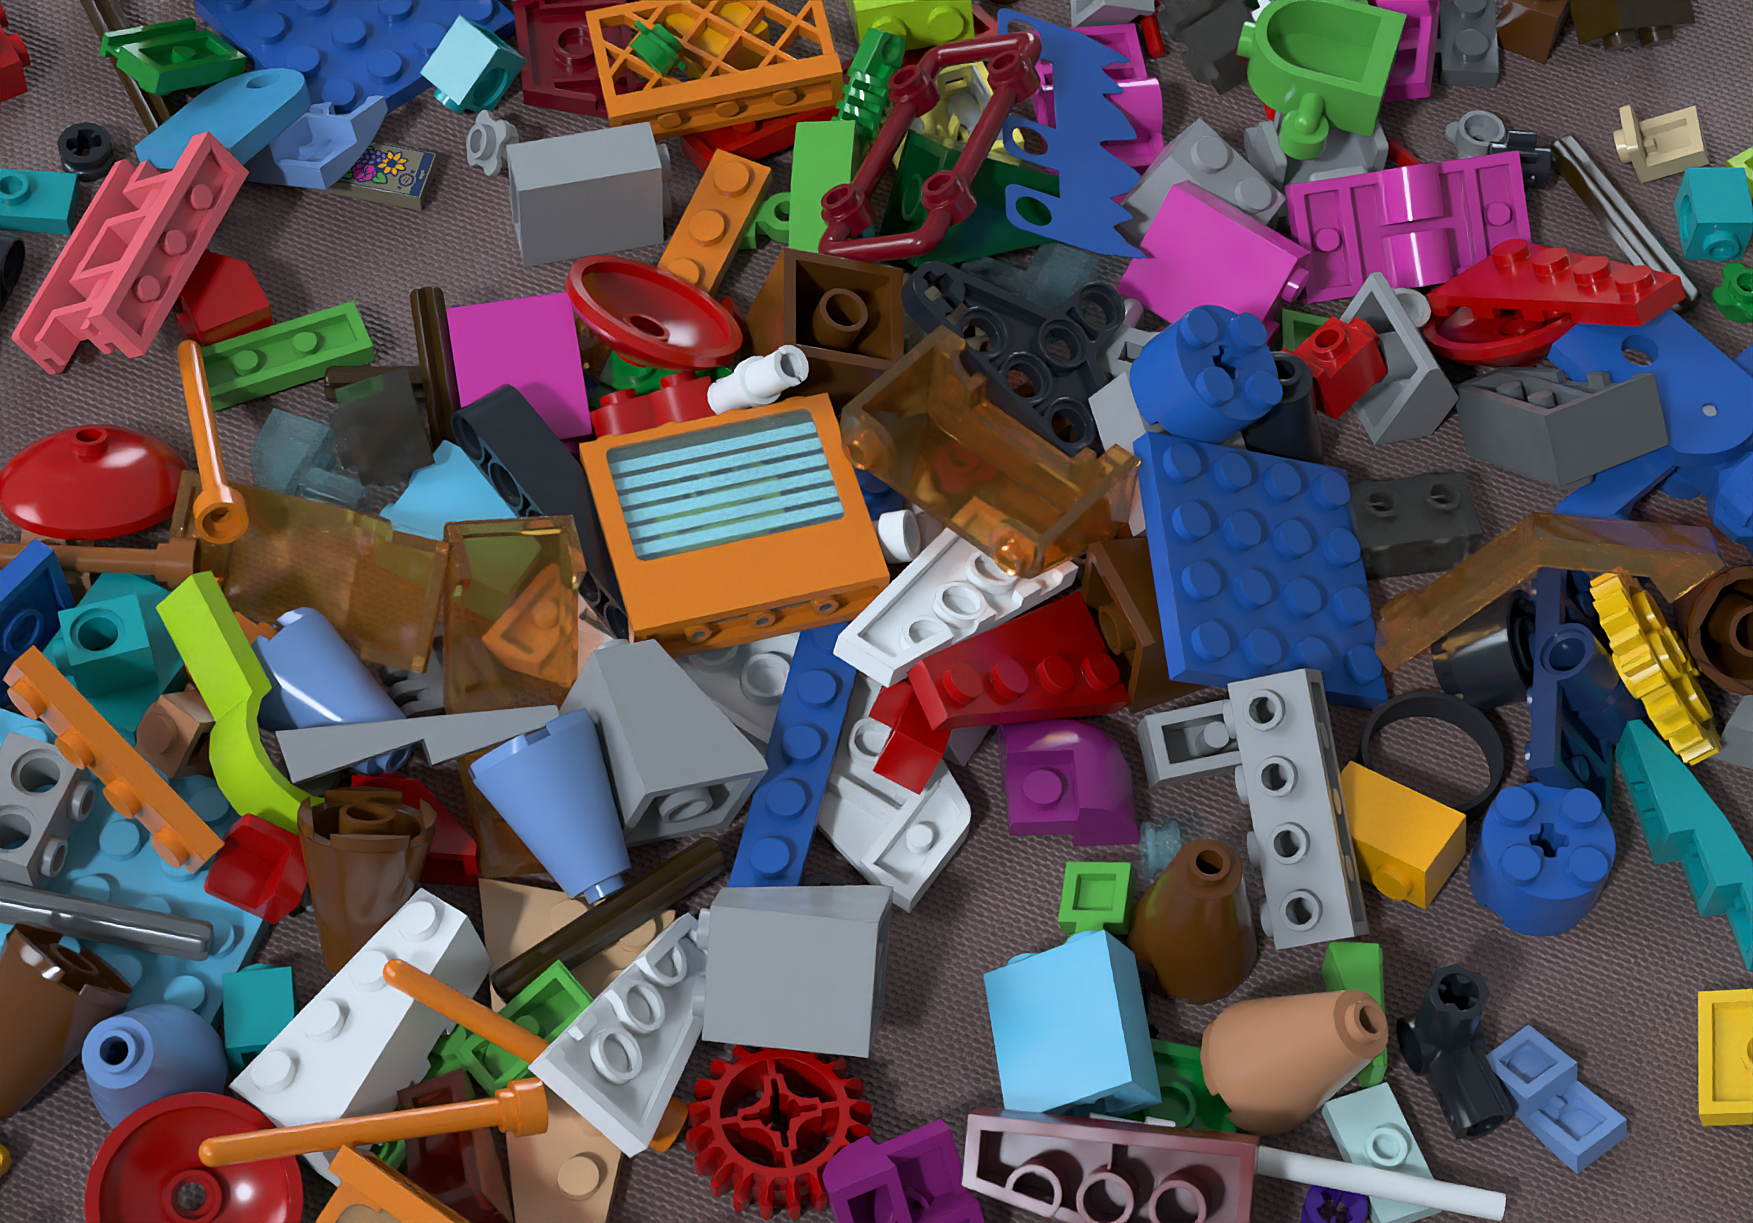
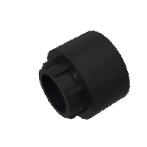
M1514 590L1457 603L1452 607L1448 619L1438 622L1431 636V658L1437 680L1446 694L1463 699L1470 706L1476 707L1480 711L1527 702V689L1530 685H1533L1534 661L1529 648V635L1535 630L1536 607L1533 598L1527 592Z

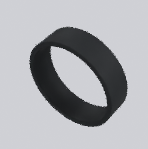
M1436 691L1409 692L1396 696L1382 704L1372 714L1364 728L1357 751L1356 763L1374 771L1369 757V742L1379 730L1392 722L1409 717H1431L1451 723L1475 740L1483 751L1489 766L1490 784L1473 800L1459 806L1450 807L1466 815V826L1476 821L1491 804L1504 767L1502 742L1489 719L1476 707L1470 706L1465 700Z

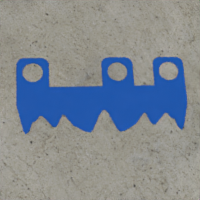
M1000 9L997 12L998 35L1009 33L1007 25L1014 20L1026 22L1039 32L1042 39L1040 59L1052 63L1056 121L1055 129L1019 116L1009 115L1002 128L1003 146L1009 154L1016 158L1059 171L1060 198L1021 185H1008L1005 189L1006 216L1008 220L1019 229L1094 253L1137 259L1147 258L1141 250L1126 243L1125 239L1114 229L1115 225L1132 220L1133 215L1110 199L1114 196L1129 193L1139 182L1140 174L1107 152L1100 145L1102 141L1134 140L1137 138L1135 130L1124 114L1103 96V94L1123 93V90L1102 70V67L1111 65V62L1126 64L1131 60L1081 33L1011 9ZM1026 127L1039 133L1047 143V152L1042 155H1033L1022 150L1013 139L1012 133L1014 129ZM1021 197H1031L1042 202L1051 213V222L1045 226H1038L1026 221L1018 213L1016 201Z

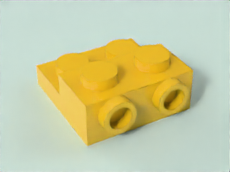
M1753 989L1698 991L1699 1117L1703 1126L1753 1124Z

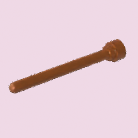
M172 537L169 543H158L157 549L47 545L54 549L62 571L155 575L157 582H168L170 589H176L190 575L201 573L202 547L199 538ZM0 543V569H4L29 544Z

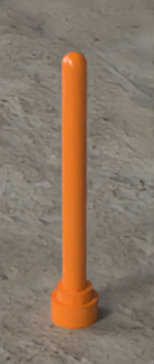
M185 340L177 347V358L203 489L193 506L196 529L199 535L210 543H231L243 536L248 529L249 517L246 502L237 490L228 485L201 347L193 340Z
M392 959L383 968V978L388 985L529 1064L551 1044L402 959ZM671 1096L648 1147L662 1154L671 1146L686 1120L689 1110L687 1108L688 1104Z
M538 1077L508 1081L505 1089L496 1090L493 1098L212 1137L206 1139L200 1145L199 1158L206 1166L218 1167L341 1149L343 1144L356 1147L498 1126L502 1133L512 1131L516 1138L545 1134L548 1129V1104L543 1083Z

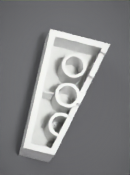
M420 888L228 1086L236 1099L257 1109L277 1128L393 1112L409 1085L418 1087L431 1067L427 1056L439 1036L450 1035L457 1023L388 985L383 978V968L392 959H402L472 999L494 963L468 916L423 888ZM373 1144L356 1147L370 1150ZM340 1149L295 1155V1158L337 1187L342 1182V1179L328 1170Z

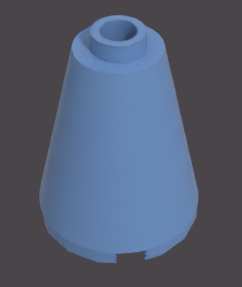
M300 607L286 612L277 619L284 626L280 632L270 641L260 634L251 644L259 663L273 687L262 698L257 716L258 727L275 734V731L407 719L329 620L316 609ZM413 746L352 766L351 768L369 776L385 771L387 773L395 772L406 762Z
M582 708L545 722L547 728L527 737L523 733L475 761L470 765L471 769L468 771L476 787L570 899L584 895L589 905H592L626 887L621 875L632 867L596 726L587 709Z
M174 1004L145 1005L103 1020L89 1032L82 1049V1061L94 1104L100 1115L112 1128L134 1110L171 1094L190 1091L222 1094L226 1075L228 1076L229 1061L221 1036L202 1016L192 1010Z

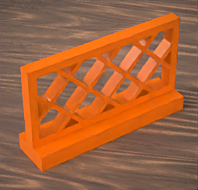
M642 0L586 11L588 29L610 128L650 122L654 140L657 141L836 105L838 99H844V93L841 92L843 74L838 52H835L822 0H808L797 16L773 5L776 0ZM740 2L753 10L738 28L716 16L724 4ZM683 13L696 21L682 39L674 36L683 45V49L678 53L679 58L682 60L685 56L707 68V70L698 80L681 82L670 76L676 68L674 66L663 78L644 61L636 57L637 54L629 45L625 50H622L603 40L601 29L626 24L639 31L633 25L639 20L651 30L657 23L661 25L668 15ZM763 16L787 27L774 47L750 34ZM811 17H813L815 27L807 23ZM707 27L730 39L716 58L693 46ZM640 31L633 38V40L641 33ZM800 34L819 44L822 55L798 60L786 54L785 51L797 35ZM741 45L765 57L758 68L743 71L728 65V62ZM608 58L616 61L611 68L609 67ZM626 68L650 80L642 91L616 96L614 84Z

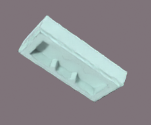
M1388 1082L1324 1103L1321 1113L1344 1162L1434 1179ZM1365 1195L1368 1202V1214L1373 1223H1411L1441 1213L1442 1211L1440 1209Z

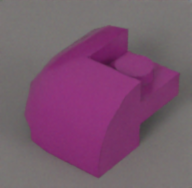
M1065 718L999 724L997 742L1002 792H1005L1009 836L1072 834L1073 846L1138 844L1139 831L1131 770L1117 740L1094 723Z
M942 1119L879 1145H876L868 1136H865L838 1152L828 1161L822 1174L836 1223H985L979 1201L968 1191V1188L962 1186L963 1170L951 1128Z

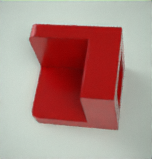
M246 813L224 832L222 841L225 844L216 852L203 889L207 894L275 925L299 905L308 882L300 837L262 818Z

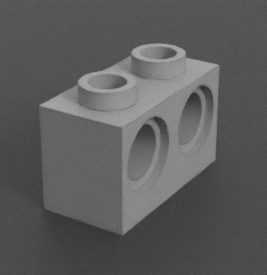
M9 731L0 748V881L43 889L48 877L55 878L60 873L68 852L67 839L76 822H83L90 814L96 797V785L92 783L88 767L84 770L75 767L63 756L56 745ZM55 785L49 791L32 793L41 786ZM13 841H27L25 844L16 849H3L7 844Z

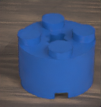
M1200 305L1186 312L1142 347L1140 356L1133 360L1130 369V385L1135 403L1149 425L1151 426L1158 421L1172 436L1222 445L1264 416L1273 406L1280 402L1283 390L1278 380L1273 356L1266 344L1267 332L1262 322L1256 316L1247 312L1238 315L1221 306Z
M1541 782L1510 786L1501 790L1485 816L1468 867V877L1472 893L1485 910L1487 905L1494 913L1503 918L1502 925L1514 932L1529 936H1553L1565 933L1575 927L1577 922L1586 916L1597 902L1615 859L1616 842L1614 832L1609 820L1602 811L1599 798L1584 788L1570 790L1547 787Z

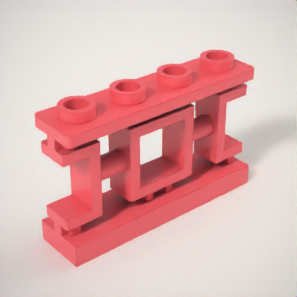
M209 131L192 136L173 171L161 174L148 160L140 162L137 168L127 159L115 162L12 334L13 342L49 375L62 373L80 341L89 339L104 354L113 353L117 347L129 359L145 355L249 171Z

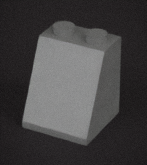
M615 639L595 648L559 710L561 716L574 710L586 708L592 720H594L626 848L729 827L768 770L762 754L655 639L631 644L627 639Z
M893 886L721 888L712 902L711 908H701L697 926V949L708 950L706 975H697L692 999L693 1016L703 1017L702 1041L868 1058L884 1018Z

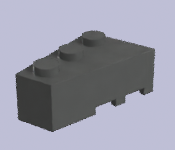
M1507 366L1454 385L1452 387L1459 397L1455 404L1467 455L1493 463V466L1497 468H1507L1524 474L1525 478L1539 479L1553 484L1560 490L1583 487L1593 481V474L1669 445L1654 373H1637L1632 376V379L1622 383H1610L1608 371L1592 370L1586 374L1588 382L1565 381L1563 369Z

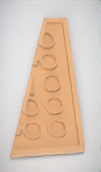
M478 878L486 951L494 963L488 972L492 1010L498 1013L506 1006L497 996L492 986L491 975L495 970L606 899L589 905L584 895L570 899L565 892ZM668 909L661 911L570 972L589 994L596 999L671 922L676 920V911ZM542 1081L548 1104L549 1120L547 1132L545 1134L516 1138L512 1131L506 1132L515 1223H608L624 1152Z

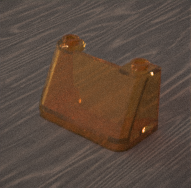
M942 324L842 408L840 423L841 447L849 462L861 470L869 471L993 559L995 564L1008 575L1019 576L1025 579L1037 577L1087 553L1088 544L1100 540H1112L1126 527L1129 521L1141 460L1116 443L1100 456L1098 460L1095 459L1096 452L1087 446L1073 459L1068 457L985 399L987 378L979 372L970 377L963 368L958 356L965 349L966 340Z

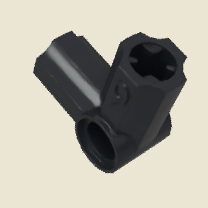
M1457 963L1435 970L1419 1011L1399 1018L1396 1023V1034L1405 1062L1415 1075L1419 1077L1425 1075L1456 1139L1472 1141L1491 1134L1496 1128L1509 1122L1514 1111L1484 1054L1486 1045L1480 1018L1490 991L1481 973L1467 971Z

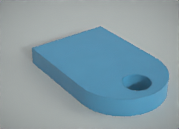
M272 68L237 75L213 85L135 146L139 162L148 160L155 168L174 169L192 136L209 131L244 165L309 109L311 97L302 73L296 70Z

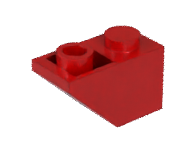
M204 250L175 301L180 312L175 315V320L183 341L193 340L202 348L273 326L271 306L248 263Z

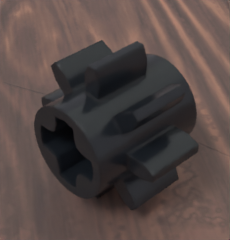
M1505 129L1504 142L1489 141L1486 155L1519 150L1526 202H1529L1530 189L1544 190L1547 186L1551 160L1550 146L1536 145L1537 133H1533V131Z

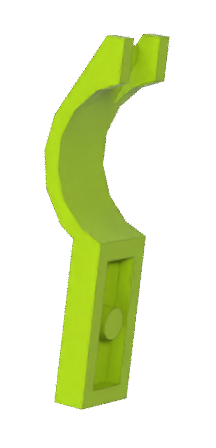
M212 571L192 574L160 602L156 609L216 722L210 732L209 760L218 787L240 816H244L246 813L253 814L299 836L297 813L301 802L310 796L312 807L324 803L325 798L312 796L292 785L270 761L260 741L257 716L262 698L273 687Z

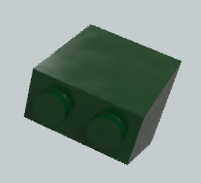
M913 129L908 130L879 236L912 233L922 227L928 216L922 204V186L924 182L937 172L943 170L952 171L966 143ZM991 149L971 186V190L977 198V206L972 214L962 222L950 226L944 239L934 250L922 256L905 258L903 260L915 267L930 261L952 264L1057 241L1019 229L1011 224L1006 216L1005 189L1010 184H1017L1060 198L1059 171ZM1021 197L1016 201V209L1026 221L1038 226H1045L1051 222V213L1042 202L1031 197Z

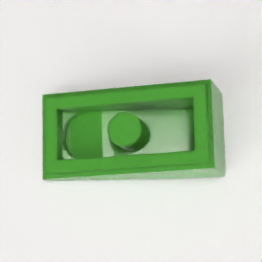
M1338 941L1329 943L1321 967L1326 991L1350 989L1364 991L1378 1002L1385 1014L1382 948H1379V943ZM1387 1046L1381 1054L1357 1074L1362 1090L1382 1083L1387 1068Z
M558 959L503 1007L498 1014L552 1043L595 999ZM475 1033L453 1051L491 1098L494 1097L496 1090L505 1089L508 1081L536 1077L527 1068L530 1065L529 1063Z

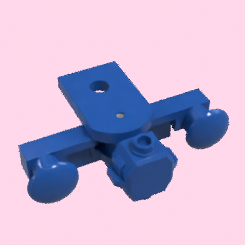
M1670 308L1641 327L1578 323L1553 343L1547 359L1559 369H1563V372L1573 381L1588 382L1586 374L1592 370L1608 371L1610 383H1622L1632 379V376L1637 373H1654L1669 445L1594 474L1591 483L1577 488L1555 507L1545 534L1558 545H1563L1576 561L1582 558L1600 575L1618 565H1622L1624 569L1627 568L1633 579H1638L1641 587H1643L1657 574L1668 558L1673 546L1674 533L1669 524H1664L1647 535L1628 517L1634 503L1653 487L1657 486L1663 493L1677 499H1693L1703 494L1706 497L1711 523L1734 543H1738L1753 556V344L1734 360H1731ZM1626 349L1640 350L1650 358L1652 363L1645 366L1635 365L1623 356L1622 351Z

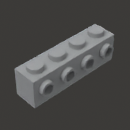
M1304 668L1228 683L1230 699L1223 702V717L1228 735L1231 739H1237L1242 765L1235 768V783L1242 804H1249L1254 831H1250L1247 834V848L1254 870L1262 871L1266 897L1260 898L1259 913L1264 933L1267 937H1274L1276 950L1370 934L1321 670Z

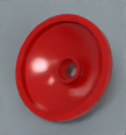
M593 255L575 261L566 277V291L576 313L601 342L615 351L622 360L631 365L642 368L650 367L663 371L711 370L733 361L742 345L743 335L738 323L720 303L693 284L660 268L623 257Z
M1456 307V312L1450 317L1433 316L1431 312L1427 324L1423 327V332L1428 347L1437 355L1452 362L1488 368L1507 366L1527 367L1547 356L1552 344L1578 323H1573L1571 313L1550 318L1543 322L1524 321L1522 310L1500 309L1501 314L1495 319L1474 318L1471 307Z
M106 424L75 426L58 431L29 444L4 466L0 472V509L15 525L46 537L65 540H97L128 535L156 525L171 516L184 504L191 487L189 466L185 458L175 448L162 439L146 432Z
M190 1091L175 1093L134 1110L118 1123L105 1138L92 1161L87 1176L84 1192L86 1223H300L303 1210L302 1178L295 1155L218 1167H209L203 1164L199 1158V1148L206 1139L275 1129L277 1127L257 1109L233 1097L211 1092ZM194 1182L202 1185L205 1190V1198L198 1207L185 1208L178 1202V1193L185 1184Z

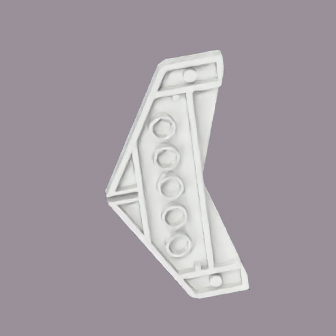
M553 562L543 567L510 606L506 608L480 638V641L488 656L507 668L573 687L593 650L601 644L616 638ZM800 631L673 659L762 756L765 757ZM859 670L817 828L871 885L893 886L892 903L910 913L966 839L970 826L971 808L943 759L940 760L920 795L873 772L891 727L868 716L882 684Z

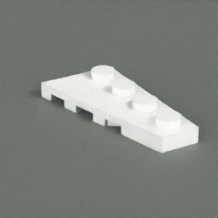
M972 502L839 634L833 654L889 688L907 678V672L923 658L995 628L1071 586L1079 567Z
M688 912L671 922L527 1067L628 1157H632L648 1148L703 1028V1017H695L692 1014V999L697 975H706L708 950L697 949L698 921Z

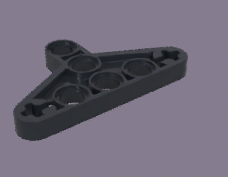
M930 261L920 265L902 286L901 300L909 316L1085 498L1093 504L1103 507L1114 506L1119 503L1121 498L1114 477L1108 483L1100 475L1107 466L1110 468L1088 401L1091 396L1107 385L1094 352L1125 320L1126 309L1123 299L1118 292L1108 284L1088 282L1081 286L1054 312L948 264ZM932 286L936 287L941 293V296L933 301L924 293ZM1089 300L1095 302L1103 309L1107 319L1106 326L1094 325L1085 318L1081 309L1082 301ZM963 303L968 309L951 323L947 317ZM964 326H975L985 332L990 342L989 352H980L968 345L963 334ZM1053 335L1062 339L1069 347L1070 361L1063 362L1052 357L1046 349L1044 343L1045 336ZM1008 371L1021 372L1030 379L1034 388L1033 397L1025 398L1019 396L1011 389L1007 379ZM1053 416H1061L1072 422L1077 431L1076 443L1064 442L1056 436L1051 425ZM1094 439L1100 446L1083 460L1079 454Z

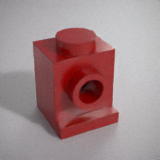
M1332 316L1293 352L1285 347L1280 351L1293 354L1308 365L1313 377L1317 410L1334 420L1341 416L1388 372L1377 348L1380 345L1377 333L1367 322L1358 317H1355L1346 324Z

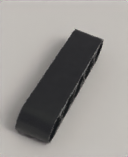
M503 384L452 413L450 425L453 435L463 452L616 639L629 640L627 612L585 470L524 396L510 384ZM627 526L628 532L634 531L631 526ZM643 541L632 543L633 548L647 546ZM650 556L641 558L640 560L647 561L656 559L657 557Z

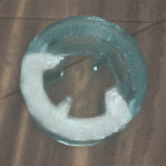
M1167 820L1163 828L1154 827L1151 821L1141 823L1139 849L1141 870L1145 881L1155 880L1156 875L1164 870L1181 849L1180 833L1176 820Z

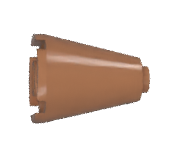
M1357 989L1235 1002L1223 1009L1217 1019L1210 1021L1203 1033L1200 1059L1205 1084L1211 1096L1220 1093L1225 1103L1233 1111L1226 1114V1116L1235 1126L1257 1136H1278L1298 1127L1382 1053L1387 1045L1389 1036L1386 1016L1372 996Z

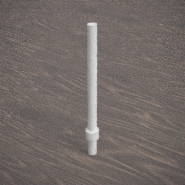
M1092 1112L1089 1118L1143 1123ZM1149 1116L1146 1117L1145 1123H1143L1175 1127L1174 1121ZM1259 1146L1257 1174L1501 1221L1504 1214L1505 1193Z

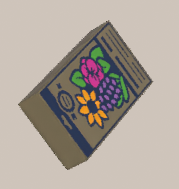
M371 141L356 163L327 190L307 189L422 211L438 167L437 156L433 152Z

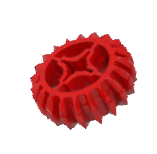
M737 1044L732 1049L733 1064L715 1057L710 1065V1077L712 1079L698 1078L694 1086V1098L697 1102L689 1103L686 1123L692 1127L686 1132V1147L690 1153L697 1154L694 1158V1170L698 1177L712 1176L710 1192L715 1198L734 1190L733 1208L736 1209L738 1214L745 1210L752 1201L760 1203V1217L765 1222L773 1215L774 1206H786V1213L795 1221L800 1217L801 1202L808 1201L813 1208L822 1213L823 1209L827 1207L828 1195L822 1178L828 1161L844 1147L865 1136H868L873 1141V1131L867 1127L872 1122V1105L868 1101L860 1100L864 1094V1085L860 1077L845 1079L848 1065L844 1061L843 1056L824 1064L825 1053L807 1052L806 1054L798 1050L773 1049L759 1046V1052L751 1054L743 1045ZM789 1089L803 1092L812 1098L799 1097L794 1095ZM762 1090V1096L758 1102L752 1106L738 1109V1116L727 1117L733 1107L742 1099ZM773 1107L777 1110L779 1123L786 1124V1148L782 1145L780 1132L772 1130ZM834 1136L830 1144L818 1156L806 1163L797 1165V1156L804 1149L820 1145L821 1138ZM745 1156H757L765 1159L771 1167L754 1163L745 1158Z

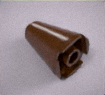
M1753 564L1742 565L1688 580L1681 586L1674 598L1673 614L1695 665L1709 681L1718 687L1745 696L1753 695Z
M352 786L325 790V802L312 807L310 796L301 802L297 813V827L325 966L330 971L338 974L416 893L436 831L437 814L426 801L420 799L418 810L402 804L403 792L390 788Z
M1197 839L1184 845L1132 908L1129 935H1125L1124 945L1134 952L1136 961L1150 964L1155 969L1156 984L1150 989L1153 994L1167 999L1169 994L1179 998L1190 999L1189 1004L1205 1005L1232 994L1246 981L1257 955L1258 938L1243 867L1237 853L1221 841Z
M18 920L14 924L10 932L6 934L0 950V1117L12 1118L82 1051L89 1032L103 1020L121 1014L133 997V995H129L133 990L131 984L117 969L85 946L78 954L59 944L64 934L47 926L26 920Z

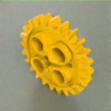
M1618 565L1590 580L1592 586L1590 592L1595 599L1593 605L1601 620L1599 622L1611 641L1609 645L1614 651L1612 659L1615 667L1632 696L1643 701L1649 718L1664 740H1669L1675 754H1680L1684 763H1690L1691 766L1719 753V750L1722 749L1719 741L1722 739L1715 728L1718 725L1713 717L1711 706L1697 679L1700 671L1695 665L1682 638L1676 631L1672 632L1668 627L1653 597L1647 590L1642 589L1638 579H1633L1627 568L1624 569L1622 565Z

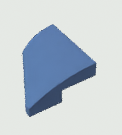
M378 95L369 96L366 102L353 112L341 115L335 114L332 102L311 105L299 119L243 165L249 171L244 181L327 190L356 163L375 137L388 112L385 97Z

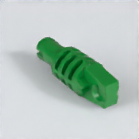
M872 27L868 28L856 56L847 70L846 75L851 78L849 84L843 83L841 92L845 93L843 100L838 99L835 106L837 109H840L838 116L832 115L831 121L856 120L862 152L861 165L870 144L873 145L880 133L878 131L879 124H885L888 116L883 115L884 107L891 109L892 106L888 97L890 90L888 80L897 70L901 69L907 40L898 35Z

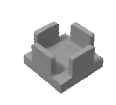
M1275 112L1273 123L1271 120L1259 122L1258 127L1245 128L1243 146L1250 165L1285 197L1284 186L1384 170L1388 153V142L1378 119L1372 137L1329 127L1323 153L1310 160L1292 158L1280 148L1278 140L1282 120L1285 116L1280 112ZM1286 200L1271 218L1276 232L1291 230Z

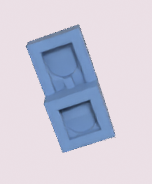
M1529 1024L1485 1055L1515 1115L1550 1151L1576 1174L1627 1137V1119L1577 1080V1062Z

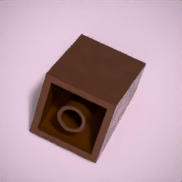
M789 247L783 248L740 325L743 335V342L740 347V362L752 356L766 357L784 345H793L799 348L805 354L808 361L809 371L807 378L802 382L800 380V384L794 387L790 386L781 391L777 400L770 404L779 403L794 396L808 397L828 393L835 416L837 417L902 378L904 375V324L901 300L903 269Z
M1147 537L1100 540L1088 544L1081 595L1111 659L1118 667L1120 678L1131 699L1126 704L1130 714L1211 687L1169 679Z

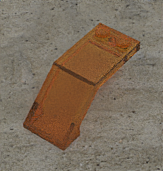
M182 470L168 543L172 537L200 539L202 547L201 572L212 571L233 613L237 611L245 617L282 625L277 619L286 612L300 607L313 608L329 620L349 647L361 652L360 659L421 674L427 673L453 542L371 512L227 478L228 485L237 490L245 499L249 526L243 536L231 543H210L204 540L197 532L193 513L194 502L203 491L200 473L194 470ZM160 582L164 589L171 592L175 590L169 588L168 582Z
M1531 512L1416 595L1408 589L1388 601L1379 611L1383 618L1376 625L1375 654L1391 673L1540 567L1650 577L1669 604H1671L1723 568L1725 563L1716 538L1706 527Z
M573 515L446 522L443 528V703L446 715L557 705L558 711L560 710L578 678V588L587 572ZM502 744L457 759L473 834L478 845L479 860L484 879L549 873L476 787L468 771L471 769L470 765Z

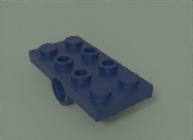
M1558 545L1538 550L1537 577L1533 578L1531 582V593L1536 607L1535 630L1529 635V648L1534 661L1533 685H1530L1527 689V705L1532 721L1531 740L1526 742L1524 748L1525 762L1530 775L1534 779H1538L1544 786L1570 790L1584 788L1594 793L1599 798L1602 811L1611 824L1613 744L1619 743L1628 721L1641 719L1645 724L1648 719V713L1643 701L1635 699L1629 692L1612 659L1614 651L1609 645L1611 641L1599 622L1601 621L1599 614L1593 605L1595 599L1590 592V588H1592L1590 584L1591 579L1564 546Z

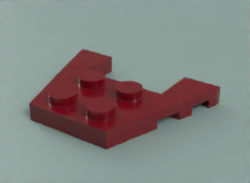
M518 0L513 2L518 53L527 60L520 70L524 105L608 119L585 12L640 0ZM626 24L601 29L603 40L622 50H625L631 42L629 26ZM608 58L609 67L611 68L616 61ZM626 68L614 84L616 96L642 91L648 82H636L635 72ZM697 78L679 79L681 82L697 80Z

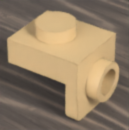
M1631 104L1619 107L1623 129L1613 131L1617 152L1622 164L1632 162L1641 183L1683 172L1686 168H1696L1710 164L1702 123L1696 106L1638 122Z

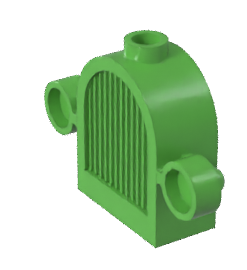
M1274 0L1261 11L1256 23L1245 21L1237 48V55L1249 58L1247 67L1248 80L1257 97L1270 108L1285 115L1282 120L1278 140L1279 146L1285 154L1299 160H1310L1318 157L1325 149L1329 127L1372 137L1398 54L1406 14L1368 5L1367 0Z

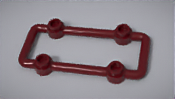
M1020 31L944 43L925 53L918 65H909L897 70L888 80L890 88L888 97L894 108L852 183L840 184L831 188L821 199V206L823 207L821 217L827 228L819 240L818 253L870 263L914 258L934 250L942 242L950 226L956 225L969 217L977 206V198L971 190V186L1015 104L1032 96L1041 84V78L1035 69V65L1042 52L1040 38L1029 31ZM991 60L987 66L989 72L987 81L993 94L952 171L943 170L929 177L922 186V204L928 213L922 227L912 233L848 240L859 235L872 224L875 218V211L869 200L914 119L931 111L939 102L941 93L935 81L940 72L949 66Z

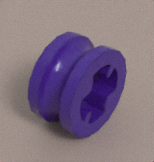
M1317 1185L1310 1187L1301 1209V1223H1329L1320 1216L1325 1200H1333V1208H1336L1338 1202L1348 1208L1344 1223H1364L1368 1214V1202L1365 1195ZM1332 1217L1330 1223H1335L1336 1218Z

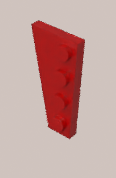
M1510 239L1499 243L1492 249L1491 255L1426 294L1433 316L1450 317L1456 312V307H1471L1474 318L1495 319L1501 314L1500 309L1522 310L1524 321L1545 322L1547 319L1571 313L1573 323L1641 327L1686 298L1680 275L1652 270L1646 265L1633 266L1610 261L1604 256L1592 257L1568 252L1567 249L1562 247L1550 248L1527 243L1524 239Z
M1080 591L923 658L907 672L932 731L1115 714L1131 701L1120 678L1118 667L1111 659Z

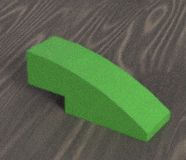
M856 120L797 122L790 191L789 248L818 253L819 240L827 228L821 217L823 208L821 206V199L831 188L840 184H851L861 167L862 152ZM857 236L850 238L848 240L857 239Z

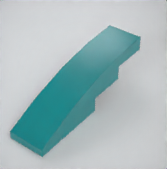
M1641 719L1628 721L1614 755L1654 864L1659 865L1680 861L1700 917L1720 914L1727 915L1747 971H1753V860L1728 819L1682 761Z

